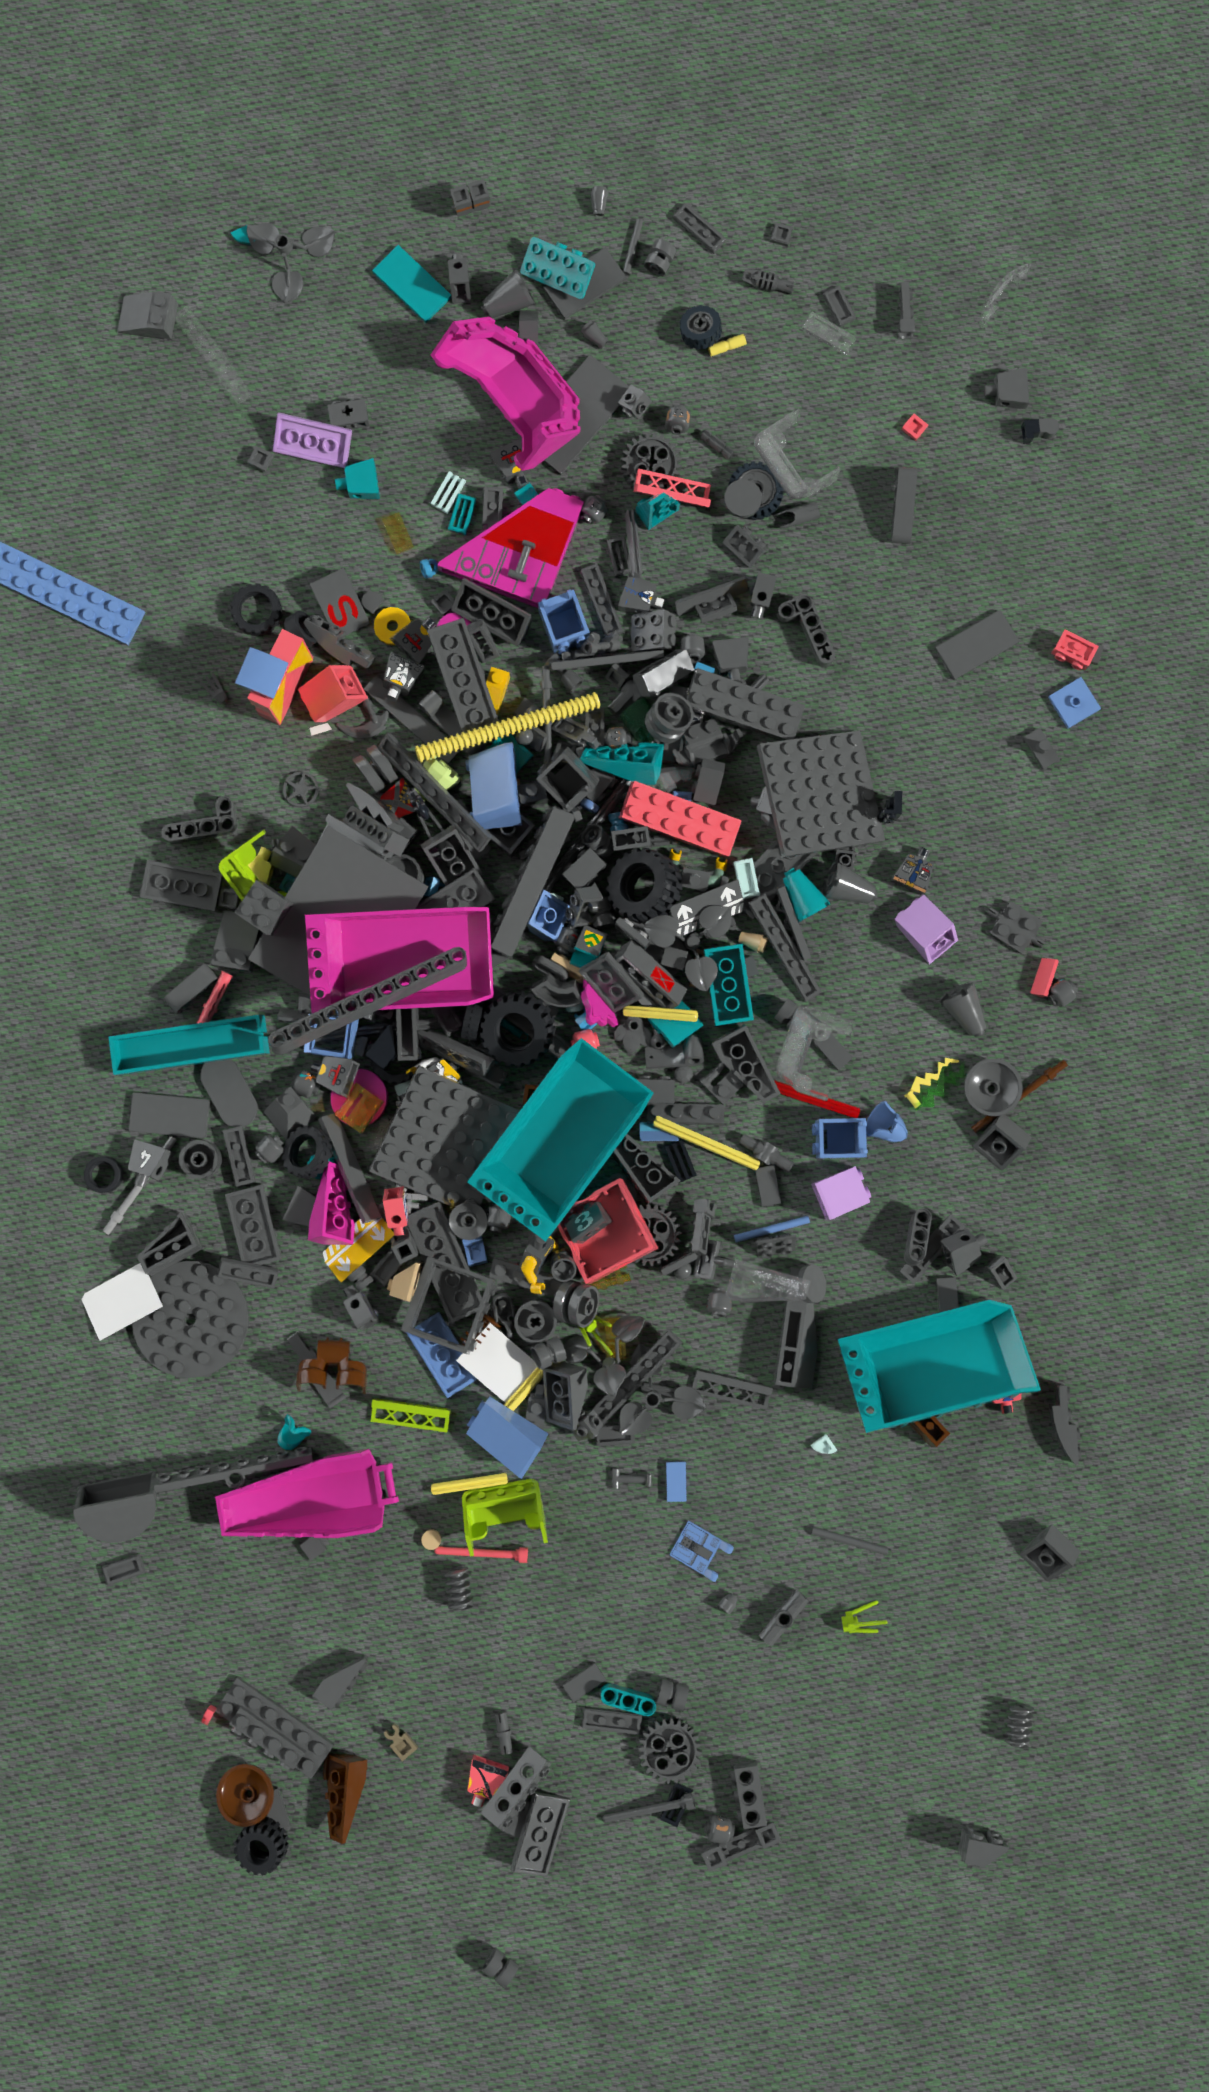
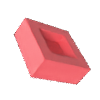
M913 414L901 430L916 441L926 430L928 424L916 414Z

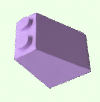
M925 895L916 898L906 910L900 911L895 918L899 930L928 964H931L958 941L954 923Z
M856 1166L811 1184L826 1220L834 1219L870 1203V1191L868 1187H864L861 1181L864 1179L860 1169H856Z

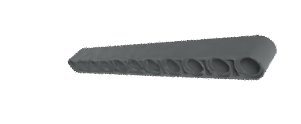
M461 947L452 948L272 1032L269 1036V1043L273 1053L277 1055L288 1053L463 971L467 966L466 951ZM462 958L460 961H455L454 959ZM444 966L443 969H437L436 967ZM421 974H426V975H427L426 977H423V978H422V977H419V975H421ZM404 982H408V983H409V984L406 985V986H402V985H401V984L404 983ZM387 990L392 991V992L389 993V994H384V993H383V992H385V991H387ZM367 999H373L372 1002H365ZM350 1007H355V1008H356V1009L353 1010V1011H348V1010H347V1009L350 1008ZM333 1015L338 1016L336 1019H329ZM313 1024H319L317 1028L311 1027ZM297 1032L301 1033L299 1036H293ZM277 1041H283L282 1044L275 1045Z

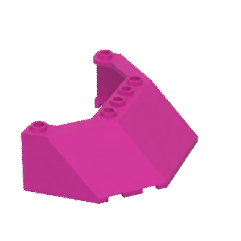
M490 317L453 321L431 353V357L440 368H455L476 379L481 388L504 414V417L513 425L515 431L521 435L522 452H518L514 456V461L518 468L522 471L535 468L580 433V426H578L580 420V410H578L579 397L535 342L530 339L525 341L519 338L517 332L507 326L504 329L501 328Z

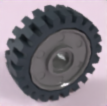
M752 461L750 464L745 463L742 467H738L736 472L734 471L728 486L739 479H747L754 482L762 494L759 510L753 516L745 519L762 520L766 516H771L777 510L783 498L784 487L780 474L776 473L774 467L770 468L769 464L763 465V462L760 461L758 463Z

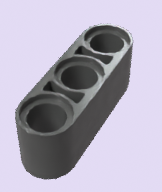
M204 964L164 997V1001L175 1014H178L184 1006L187 1007L196 1000L197 995H202L211 987L210 984L216 983L218 977L207 964Z
M925 1208L918 1209L910 1218L904 1252V1260L910 1266L918 1265L926 1256L932 1215ZM917 1215L922 1216L924 1222H920ZM914 1234H919L921 1241L917 1240ZM911 1252H915L918 1255V1259L913 1258Z

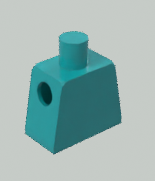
M374 458L346 466L344 468L346 477L335 479L336 489H347L351 499H380Z

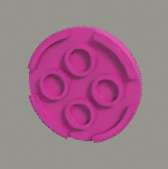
M358 1069L348 1098L334 1091L331 1092V1106L335 1115L345 1124L354 1127H365L374 1123L382 1117L388 1105V1091L384 1082L375 1073L364 1069Z

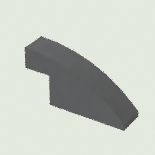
M418 1008L396 1009L398 1061L418 1060Z

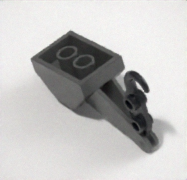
M415 788L407 791L406 794L410 799L409 801L417 812L429 837V840L420 845L445 886L473 868L477 870L479 875L483 874L455 826L452 825L444 830L425 805L421 796L418 795ZM429 816L441 831L434 837H432L424 821L428 820Z

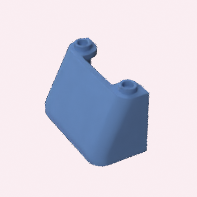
M513 742L503 743L469 755V760H466V770L470 771L473 812H470V815L484 829L522 825L521 815L519 814L520 806L516 778L517 762Z

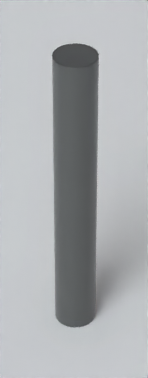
M636 219L625 260L623 273L626 275H630L643 221L640 219Z

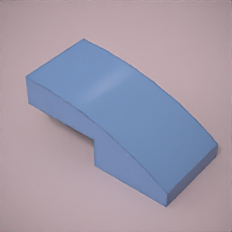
M482 1235L473 1240L462 1239L469 1267L488 1263Z

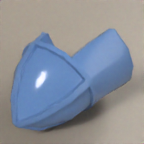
M886 1101L878 1104L866 1121V1136L890 1142H901L908 1136L903 1119Z

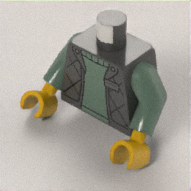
M671 849L669 858L679 868L678 873L682 876L680 884L683 887L708 891L720 885L724 871L727 870V859L725 862H720V857H718L715 870L680 864L682 851L679 850V853L676 854Z

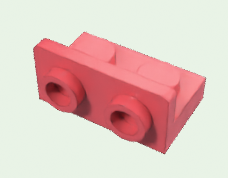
M1065 629L1051 654L1055 655L1054 658L1061 662L1067 661L1072 664L1071 666L1074 669L1085 671L1099 646Z

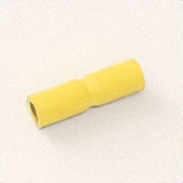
M740 334L714 343L712 347H708L709 354L712 357L747 344L744 334Z

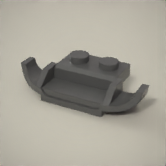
M711 719L689 726L682 735L686 745L685 749L682 751L674 749L672 754L679 764L696 768L697 765L702 764L703 758L713 761L727 758L736 749L743 735L740 729H736L728 736L726 733L722 734L716 720Z

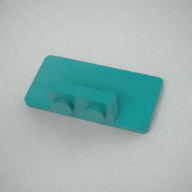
M532 237L520 273L578 299H583L593 274L595 263L582 257L583 252L576 249H572V252L566 250L567 246L557 242L554 245Z

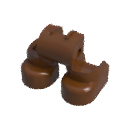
M329 1338L318 1340L317 1359L302 1360L298 1366L297 1391L301 1392V1384L305 1383L319 1384L323 1386V1389H326L328 1366H337L336 1389L339 1390L341 1385H355L361 1387L363 1394H366L367 1368L362 1362L349 1360L350 1341H343V1338H340V1340H329Z

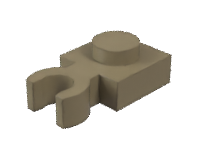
M393 1723L392 1728L395 1730V1733L390 1734L385 1730L384 1735L387 1739L393 1740L390 1747L401 1761H404L418 1749V1746L406 1731L401 1735L399 1733V1726Z

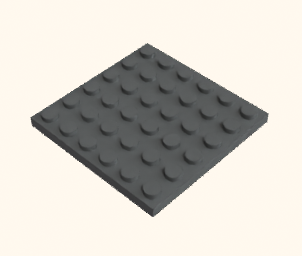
M860 730L757 745L782 858L885 841L881 819H878V806Z
M418 1065L370 1166L369 1172L454 1208L464 1202H472L480 1206L485 1195L467 1181L520 1112V1109ZM487 1182L485 1184L486 1189L489 1188L491 1183Z

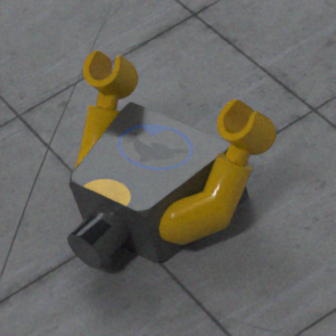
M535 1235L525 1249L517 1270L524 1274L528 1283H531L530 1291L534 1294H542L541 1290H545V1284L536 1281L537 1275L549 1259L551 1253L559 1247L551 1236L545 1242Z

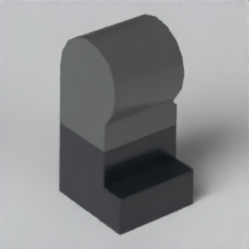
M1054 418L1024 420L1021 425L1023 444H1030L1034 438L1039 437L1052 439L1059 430L1058 421Z

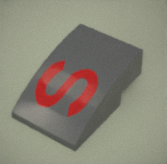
M344 568L310 583L327 622L339 626L341 630L346 632L344 636L370 624Z

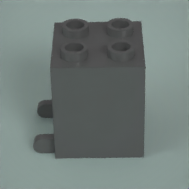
M567 747L565 750L560 748L551 758L553 760L551 763L547 761L537 771L539 775L536 779L567 812H570L597 786L599 779ZM564 758L568 763L554 774L551 769Z

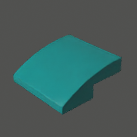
M682 1000L677 1007L673 1008L691 1010ZM648 1018L658 1034H662L672 1048L703 1026L699 1019L696 1022Z

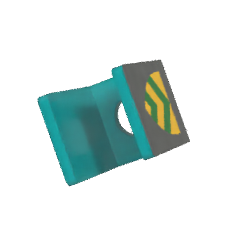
M584 925L575 945L576 951L572 955L570 964L580 968L598 958L608 934Z

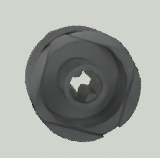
M191 1141L182 1148L179 1154V1165L185 1174L191 1178H210L221 1167V1152L215 1144L209 1141ZM202 1156V1158H204V1162L200 1163L199 1161H197V1157Z

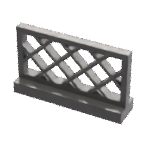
M328 814L325 819L328 822L325 829L327 826L333 828L384 860L392 858L393 853L383 849L342 822L339 818Z

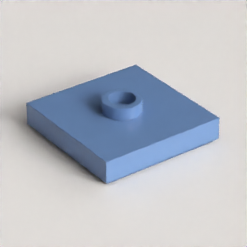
M1082 677L1048 697L1067 729L1101 709Z

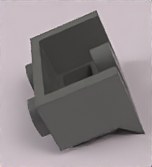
M595 882L592 887L577 888L574 895H571V904L566 909L565 914L572 927L592 925L594 923L588 910L597 911L598 906L595 901L603 900V896Z

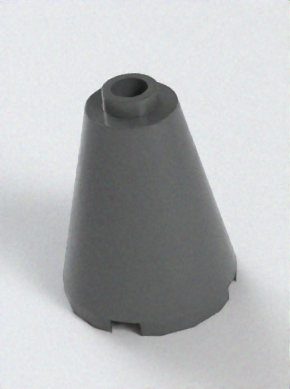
M516 269L482 301L484 305L481 308L486 317L490 315L491 318H495L535 304V301Z
M834 862L827 872L830 875L827 881L824 880L822 886V894L827 899L870 903L877 896L875 885L840 862Z
M970 982L961 984L953 989L954 991L950 996L946 993L940 998L941 1005L970 1036L978 1037L985 1033L984 1029L987 1026L974 982L972 984Z

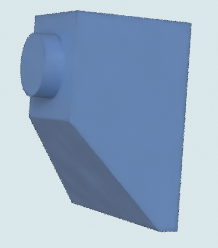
M542 889L527 922L529 931L542 940L557 941L567 919L565 911L570 906Z

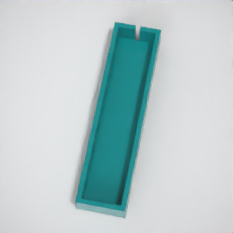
M252 1015L109 1036L113 1075H127L270 1054L268 1036L263 1034L267 1033L265 1015Z

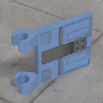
M688 1520L670 1556L715 1582L718 1578V1573L707 1567L718 1548L731 1554L734 1547Z

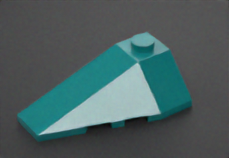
M663 492L653 495L648 499H641L637 503L636 514L646 528L650 530L677 512L680 503Z
M645 742L639 743V746L628 747L627 744H624L616 749H611L609 746L597 747L596 750L585 748L580 760L586 765L629 781H637L645 785H655L661 772L664 744Z

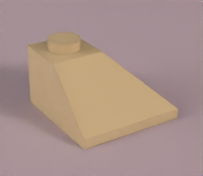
M416 1262L395 1275L393 1279H390L387 1290L390 1291L389 1295L411 1302L423 1262Z

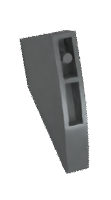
M791 1267L774 1384L812 1389L818 1352L814 1305L803 1300L799 1293L801 1288L800 1284L798 1285L797 1279L801 1269Z

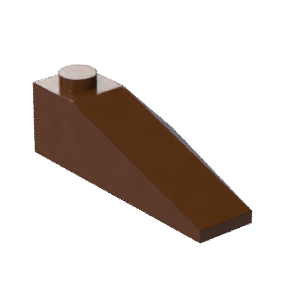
M328 1753L324 1759L323 1779L327 1780L328 1792L325 1793V1798L329 1799L330 1811L327 1813L330 1839L345 1844L366 1781L367 1759L357 1755Z

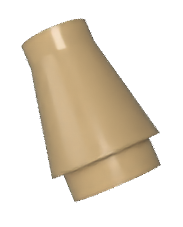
M742 931L738 942L757 953H763L768 938L761 934Z

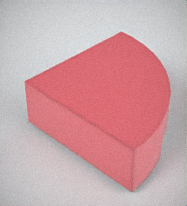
M210 1705L201 1720L203 1724H209L217 1709L215 1706Z

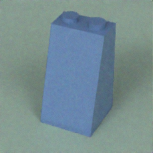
M489 1396L487 1401L482 1400L476 1409L479 1412L477 1417L472 1416L467 1426L470 1428L466 1434L522 1479L541 1450L548 1433Z

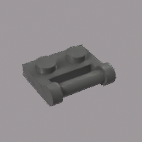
M721 1061L705 1078L702 1077L699 1082L724 1105L744 1083L730 1071L713 1087L710 1083L727 1067Z

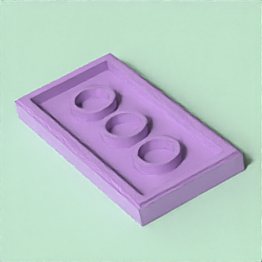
M278 413L273 452L345 468L348 464L352 430Z

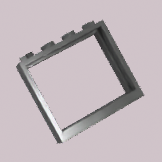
M428 1256L401 1330L461 1353L470 1354V1352L474 1351L477 1344L475 1340L476 1335L483 1328L484 1322H482V1318L489 1311L490 1303L488 1302L490 1296H494L496 1292V1280ZM436 1266L487 1283L465 1346L414 1328Z

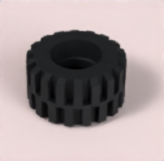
M264 1818L255 1825L244 1827L234 1843V1846H236L234 1854H237L235 1857L236 1861L241 1862L240 1866L241 1868L245 1867L247 1869L246 1872L250 1873L252 1871L253 1875L257 1876L259 1873L261 1875H266L267 1872L271 1873L278 1867L286 1855L289 1847L287 1840L289 1838L288 1835L284 1834L286 1831L284 1827L280 1828L278 1821L274 1823L272 1818L268 1820ZM254 1840L263 1842L269 1852L259 1850Z

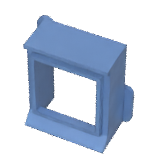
M333 1015L329 1019H336L338 1016ZM359 1019L347 1024L343 1051L314 1047L315 1040L304 1045V1052L320 1056L353 1058ZM313 1024L311 1027L317 1028V1024Z

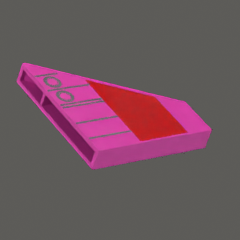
M548 488L439 561L438 571L461 580L465 578L480 587L538 608V602H541V599H549L579 520L584 501L576 495H566L560 489ZM523 540L533 542L536 545L535 549H531L523 571L524 574L528 575L526 582L508 576L509 569L516 570L524 548L522 545Z

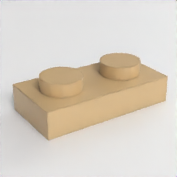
M554 953L551 961L565 968L569 973V977L583 983L585 978L579 973L580 968L571 965L566 956Z

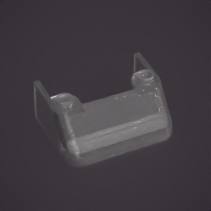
M798 408L757 434L754 441L755 449L786 494L792 499L814 496L837 481L841 470L837 467L817 481L813 478H804L802 480L782 451L786 445V438L782 432L797 423L800 413Z
M802 1006L797 1008L776 1063V1074L796 1091L827 1101L829 1086L813 1082L809 1075L801 1072L812 1039L825 1041L830 1037L832 1030L851 1036L853 1022Z

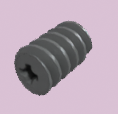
M468 1567L451 1568L449 1573L444 1575V1577L450 1578L449 1581L445 1582V1585L451 1586L450 1589L446 1590V1593L452 1594L451 1597L447 1598V1601L453 1602L452 1605L448 1606V1609L466 1610L473 1607L468 1605L472 1602V1598L467 1597L471 1594V1590L466 1589L470 1587V1582L466 1581L469 1579V1574L465 1573L468 1571Z
M1015 1703V1707L1009 1708L1014 1715H1008V1718L1013 1723H1007V1726L1012 1728V1731H1006L1005 1733L1011 1736V1739H1005L1004 1742L1013 1747L1029 1749L1027 1744L1030 1743L1028 1736L1031 1735L1029 1728H1032L1030 1720H1033L1031 1713L1034 1712V1707Z

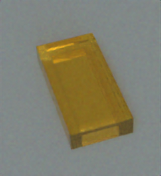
M399 512L382 519L396 554L414 548Z

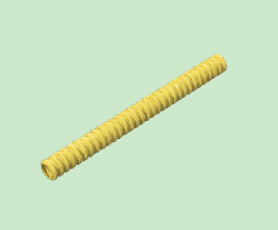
M592 692V695L587 694L586 697H576L575 700L570 699L569 702L564 701L563 704L559 702L558 705L553 704L552 707L547 706L546 709L543 707L540 711L536 709L535 712L530 711V714L524 713L523 716L520 714L517 718L513 716V719L507 718V721L503 719L500 723L497 721L496 724L490 723V726L484 725V728L480 726L477 730L474 728L473 731L467 730V733L461 732V735L457 733L454 737L451 735L450 738L444 737V740L438 739L437 742L434 740L431 744L427 742V745L415 746V752L418 761L422 763L423 760L428 761L429 758L434 759L435 756L440 757L441 754L445 756L446 753L451 754L452 751L457 752L458 749L463 750L465 747L468 749L469 746L474 747L475 744L480 745L481 742L486 743V741L491 742L492 739L497 740V737L503 738L504 735L507 737L509 734L514 735L515 732L520 733V730L526 731L527 728L530 730L532 727L537 728V725L543 726V723L547 725L550 721L553 723L554 720L560 721V718L566 719L567 716L570 718L571 715L576 716L577 713L583 714V711L588 712V710L593 711L594 708L599 709L600 701L598 695Z

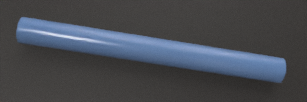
M808 1216L736 1234L734 1239L735 1242H740L808 1224L810 1220Z

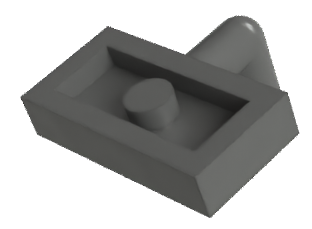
M708 1239L707 1254H697L698 1258L696 1259L693 1276L714 1280L716 1265L734 1267L736 1262L731 1259L718 1257L721 1242Z

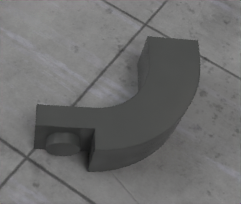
M382 1202L377 1205L381 1217L387 1223ZM408 1225L405 1226L406 1234L401 1236L394 1235L391 1238V1248L400 1264L418 1256L417 1246Z

